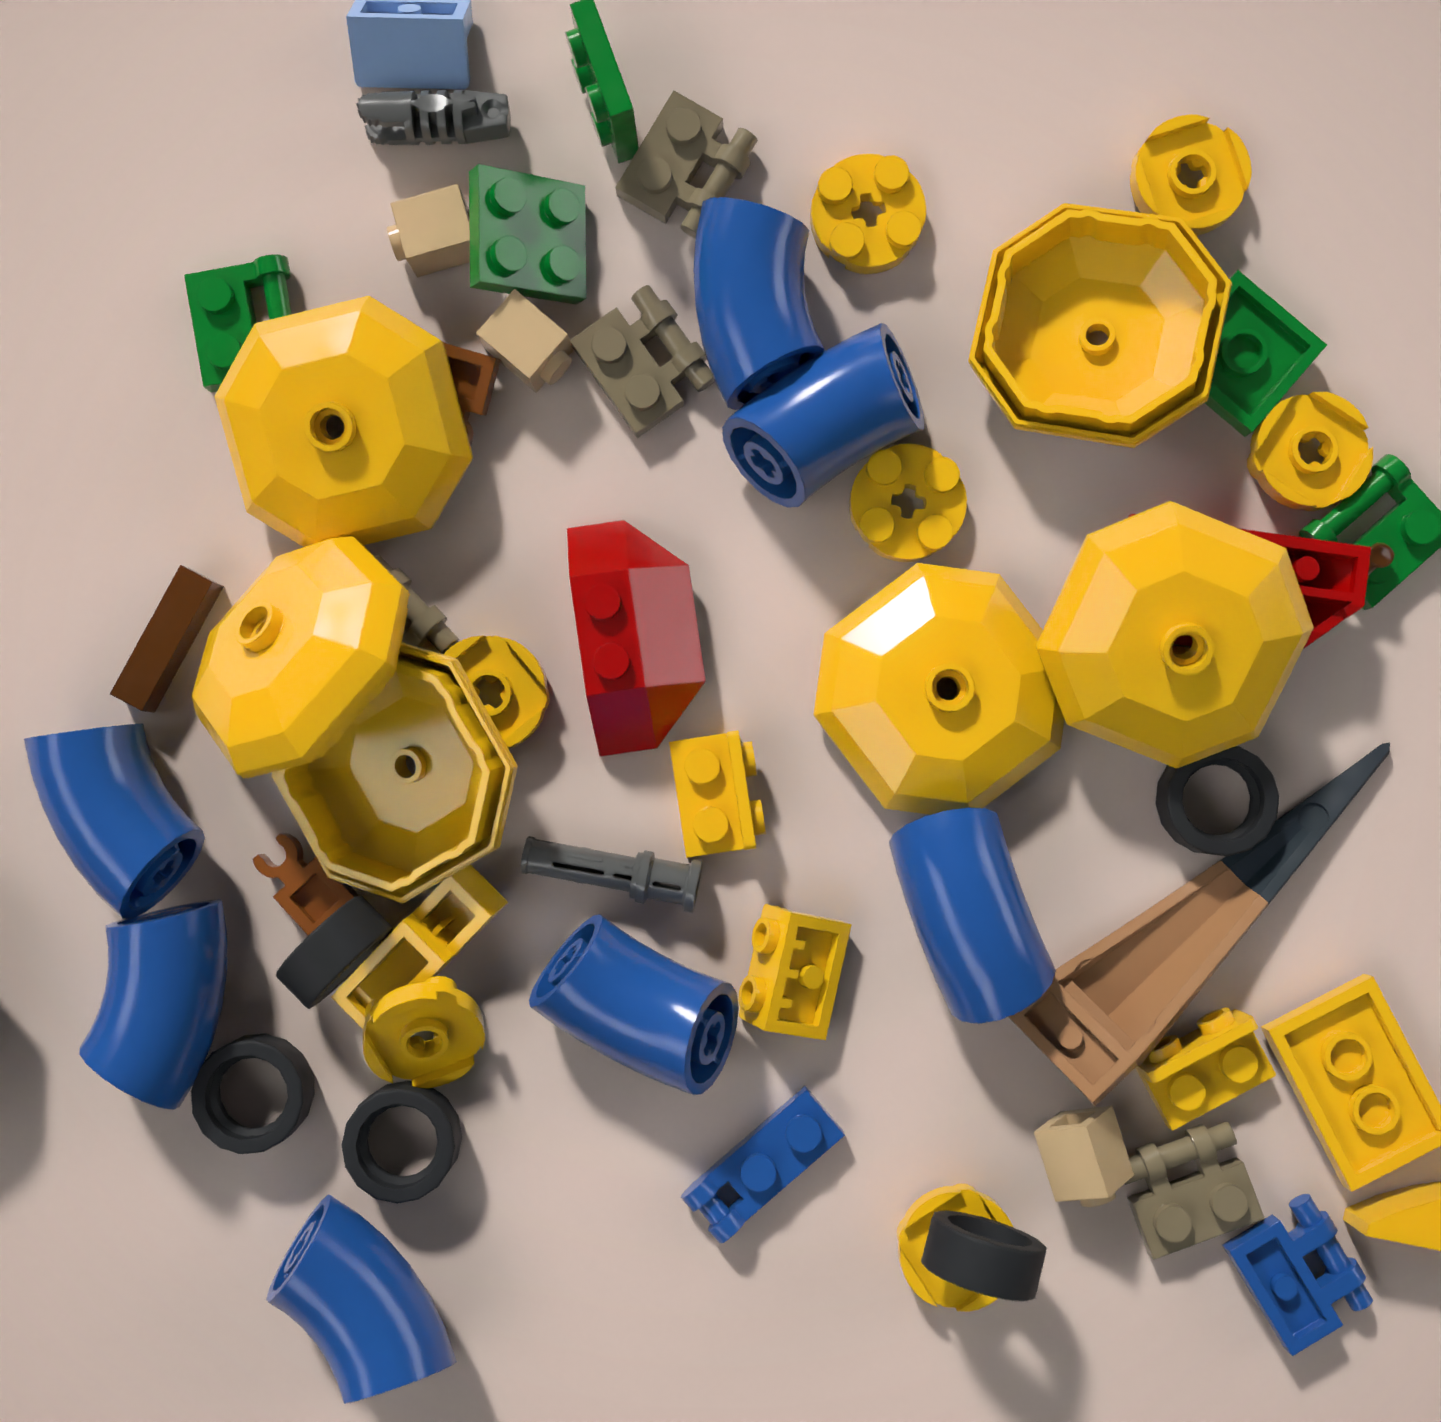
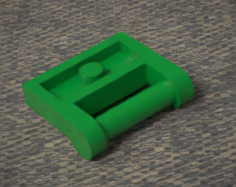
M265 255L256 258L250 263L184 275L203 387L209 392L218 391L252 327L256 323L251 288L264 287L269 320L292 315L286 280L291 278V273L286 256Z
M1391 454L1384 455L1372 466V475L1364 481L1355 493L1342 500L1321 520L1312 519L1298 532L1299 537L1338 542L1337 536L1384 494L1388 493L1397 504L1352 543L1368 547L1376 543H1385L1394 552V559L1390 565L1383 568L1377 567L1368 576L1363 610L1377 605L1441 548V511L1411 479L1408 467L1399 458Z

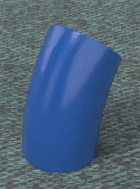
M715 197L703 201L696 233L693 269L695 307L702 346L712 376L727 407L738 410L772 383L822 353L824 347L814 328L805 293L804 262L809 229L801 221L789 214L769 206L742 199Z
M880 323L823 351L772 383L726 420L722 427V435L727 452L743 477L758 492L772 502L791 508L802 505L816 491L859 461L900 439L923 430L925 422L919 394L904 354L888 326Z
M143 723L69 731L24 739L31 775L42 808L66 854L96 894L122 919H133L159 903L179 884L193 866L202 850L205 836L203 830L174 801L162 782L147 744Z
M986 808L946 810L924 816L896 831L889 841V846L899 882L926 959L951 1014L962 1022L976 1024L993 1022L1021 1012L1040 999L1052 985L1056 970L1021 888L998 814Z
M221 899L156 910L141 914L133 919H122L105 926L108 943V971L105 991L93 1025L80 1046L79 1055L95 1073L119 1090L142 1102L159 1108L174 1110L181 1106L207 1057L215 1036L223 1007L227 977V930L223 901Z
M601 914L589 918L566 939L542 971L529 998V1005L532 1009L587 1046L642 1075L692 1095L703 1094L713 1085L723 1070L733 1044L739 1010L737 992L731 983L698 972L660 954L619 929Z
M328 1194L310 1214L285 1254L270 1285L266 1298L268 1303L292 1318L317 1344L336 1378L344 1404L394 1390L455 1364L457 1361L443 1321L430 1294L411 1265L393 1244L365 1218Z

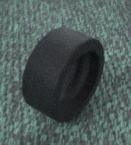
M1234 746L1177 769L1167 765L1157 783L1155 805L1161 825L1175 842L1192 852L1231 856L1251 850L1267 837L1277 819L1279 793L1272 772L1260 757L1240 746ZM1211 765L1226 766L1237 772L1246 782L1250 795L1249 810L1243 823L1233 831L1220 835L1207 834L1196 828L1187 818L1182 804L1183 790L1189 778L1199 769Z
M356 896L322 922L287 957L277 970L276 977L307 1009H310L340 986L391 933L392 926L363 896Z
M266 1033L244 1035L212 1052L202 1064L191 1089L192 1114L202 1134L219 1148L238 1154L264 1152L292 1135L308 1116L315 1095L313 1072L303 1053L286 1039ZM259 1058L268 1061L280 1071L287 1085L288 1098L284 1111L274 1122L265 1127L249 1128L240 1125L228 1115L221 1101L220 1085L223 1075L233 1064L242 1059Z
M411 1081L387 1084L362 1101L347 1121L341 1145L345 1168L357 1187L375 1199L396 1204L419 1200L441 1184L458 1159L462 1141L459 1116L448 1098L434 1088L413 1087ZM399 1106L415 1108L428 1116L435 1127L438 1141L435 1156L430 1164L417 1174L408 1176L390 1174L376 1163L370 1153L368 1137L371 1125L378 1115L389 1108Z
M936 1211L931 1219L921 1263L931 1273L961 1288L985 1296L1024 1302L1033 1300L1036 1297L1046 1256V1246L1035 1237L1021 1230L991 1219L963 1212Z

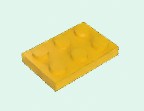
M1362 974L1260 1027L1342 1186L1353 1192L1441 1146V1105L1374 976Z

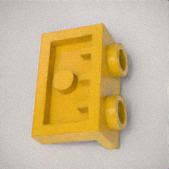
M739 730L670 741L669 746L686 858L742 849H756L755 836L766 834L761 799L749 801L746 777L757 776L752 741L740 742Z
M765 904L762 909L761 918L757 920L752 932L753 953L749 971L739 989V1017L764 1031L826 1040L852 924Z
M1228 1007L1214 1010L1201 1017L1196 1023L1199 1028L1179 1039L1176 1035L1162 1038L1140 1066L1137 1065L1135 1067L1165 1125L1172 1131L1276 1076L1272 1065L1253 1032L1259 1028L1253 1016L1237 1009L1230 1011Z

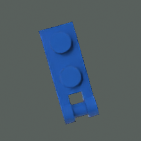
M804 1086L684 1191L681 1198L693 1212L699 1209L710 1222L708 1231L719 1244H722L736 1234L751 1216L845 1136L844 1131L810 1090ZM727 1182L740 1195L728 1207L716 1194Z

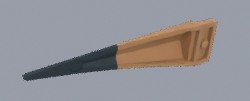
M1390 743L1379 745L1324 787L1276 820L1267 837L1251 850L1225 856L1110 935L1055 969L1056 972L1052 985L1040 999L1021 1012L1009 1016V1019L1096 1106L1137 1065L1140 1066L1389 755Z

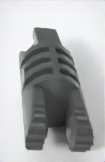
M422 90L420 94H416L415 91L375 92L362 95L361 98H358L359 102L356 103L360 118L363 119L364 123H367L365 125V132L368 140L371 143H376V145H419L420 142H424L425 145H435L436 142L452 144V141H457L458 144H469L510 136L511 114L506 94L470 90H454L453 93H448V90H438L437 94H432L431 90Z

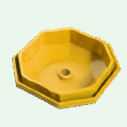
M1063 203L993 250L968 363L1014 429L1135 448L1208 401L1232 282L1183 218ZM1094 331H1101L1109 339L1106 343L1096 346L1090 344L1086 338Z
M365 296L255 323L214 396L246 512L303 547L330 538L353 536L363 545L432 529L473 460L444 342L372 296ZM334 415L341 418L344 424L342 435L336 439L330 437L326 431V422Z
M1168 501L1086 535L1039 637L1036 648L1067 725L1177 769L1259 737L1314 627L1286 548L1173 501ZM1182 635L1191 636L1193 641L1191 649L1182 655L1174 654L1172 650L1174 641Z
M353 536L330 538L276 556L208 634L192 692V700L197 717L234 771L243 778H252L312 763L314 759L322 758L340 740L345 730L366 706L382 692L388 681L395 675L410 594L375 556Z
M916 563L824 633L813 716L884 809L931 815L953 809L984 808L1061 749L1064 717L1036 648L1043 630L1000 574ZM941 678H950L956 683L957 694L952 700H944L938 695L936 686Z
M401 642L395 675L388 681L382 692L366 706L345 730L340 740L322 758L314 759L312 763L272 772L271 776L328 878L400 903H405L500 848L518 765L459 660ZM407 755L415 761L416 770L414 774L409 771L406 765Z

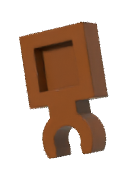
M444 343L471 447L473 429L468 421L470 412L484 416L487 415L501 359Z
M280 833L275 839L286 851L285 861L278 866L267 855L258 854L253 858V863L262 875L269 878H279L285 884L273 898L309 936L342 905L359 895L350 885L328 878L317 857L306 864L303 860V848L299 840L291 834Z

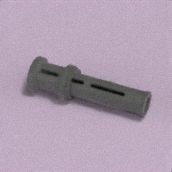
M528 836L522 853L521 873L536 874L580 884L630 892L629 897L635 899V902L644 904L647 899L681 904L684 911L693 913L703 861L694 859L690 864L663 860L655 858L654 852L644 850L643 853L638 852L636 857L586 847L539 840Z

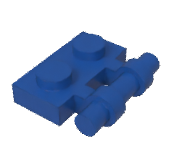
M1310 1194L1299 1195L1289 1203V1207L1298 1220L1296 1228L1292 1231L1287 1232L1282 1222L1272 1214L1222 1244L1282 1346L1291 1356L1296 1355L1343 1326L1331 1305L1332 1303L1344 1297L1351 1310L1360 1311L1369 1307L1373 1302L1371 1295L1363 1284L1366 1279L1364 1272L1355 1258L1347 1257L1335 1237L1338 1229L1326 1211H1319ZM1313 1250H1316L1326 1266L1324 1275L1315 1279L1303 1259L1305 1255Z

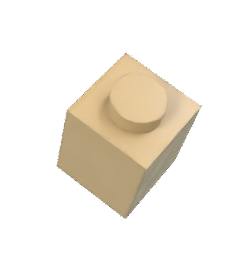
M458 184L390 203L396 224L388 226L387 233L397 261L406 259L417 277L470 262L469 209Z
M516 289L508 295L476 332L484 349L493 357L501 359L500 363L536 393L545 382L549 385L555 384L565 374L572 362V358L569 355L573 352V347L569 335Z
M1113 1106L1060 1111L1034 1131L1055 1202L1080 1200L1083 1207L1100 1206L1116 1198L1115 1192L1134 1176Z

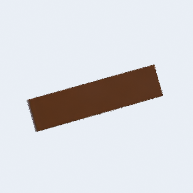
M180 565L110 695L140 711L155 713L224 586L190 568Z

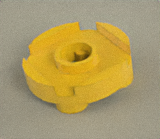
M1189 114L1174 117L1163 122L1149 135L1132 160L1130 188L1134 202L1141 213L1183 218L1194 234L1198 236L1211 232L1223 225L1238 208L1243 200L1244 192L1249 187L1252 168L1246 146L1234 131L1228 127L1223 131L1216 125L1207 123L1210 119L1208 117ZM1187 163L1191 171L1201 170L1203 178L1198 181L1196 188H1188L1179 181L1177 176L1181 172V164Z
M879 154L850 156L839 161L833 167L826 169L820 176L811 203L810 226L812 235L818 248L828 258L831 256L837 262L844 264L845 269L858 274L881 273L899 265L916 245L926 220V201L918 180L909 172V167L902 158L895 155L884 157ZM861 202H871L873 206H879L883 213L877 215L875 226L866 227V222L863 218L854 219L852 212L860 208Z
M1312 392L1309 395L1292 396L1276 404L1254 430L1250 442V454L1247 458L1248 471L1253 478L1258 480L1261 488L1278 503L1296 510L1316 512L1350 497L1366 480L1373 463V447L1368 449V438L1364 431L1369 427L1361 412L1349 401L1329 392ZM1312 438L1317 439L1320 442L1317 452L1324 457L1322 463L1320 464L1316 461L1309 464L1305 463L1300 457L1301 452L1298 450L1299 442L1307 443Z
M918 444L894 445L874 453L858 472L849 497V514L855 530H858L861 538L869 544L868 547L876 554L897 562L921 561L943 549L960 530L967 508L966 490L960 478V470L957 464L950 458L943 457L938 451ZM904 488L914 490L915 497L923 500V509H915L911 518L901 517V507L892 505V496L902 495Z
M482 635L463 639L443 654L459 660L478 696L481 692L476 685L480 680L485 678L491 684L496 683L498 680L503 683L504 689L500 693V697L503 700L501 705L497 708L490 704L484 706L508 749L521 744L537 730L543 720L545 710L548 708L550 696L544 669L527 648L511 639Z
M434 976L425 982L399 987L383 997L375 998L366 1006L365 1024L362 1032L364 1058L369 1068L378 1077L390 1083H393V1076L401 1079H411L412 1086L418 1088H434L448 1084L465 1075L475 1064L474 1055L480 1049V1046L483 1050L485 1031L482 1012L475 1000L467 993L458 990L455 981L446 976ZM420 1031H432L434 1033V1038L424 1041L421 1036H411Z
M968 1184L936 1188L918 1198L907 1210L905 1217L899 1222L897 1239L900 1266L912 1290L925 1302L936 1307L939 1304L947 1308H956L957 1312L979 1310L993 1303L998 1298L985 1296L947 1282L928 1271L921 1263L932 1216L936 1211L947 1210L981 1216L1011 1227L1013 1225L1004 1210L994 1199L977 1191Z

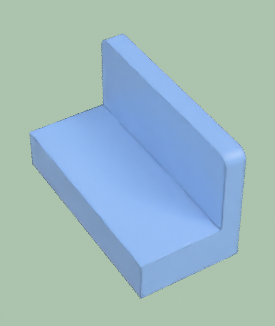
M471 0L354 1L346 19L354 78L357 86L462 90L468 88L470 71L467 37L473 24Z

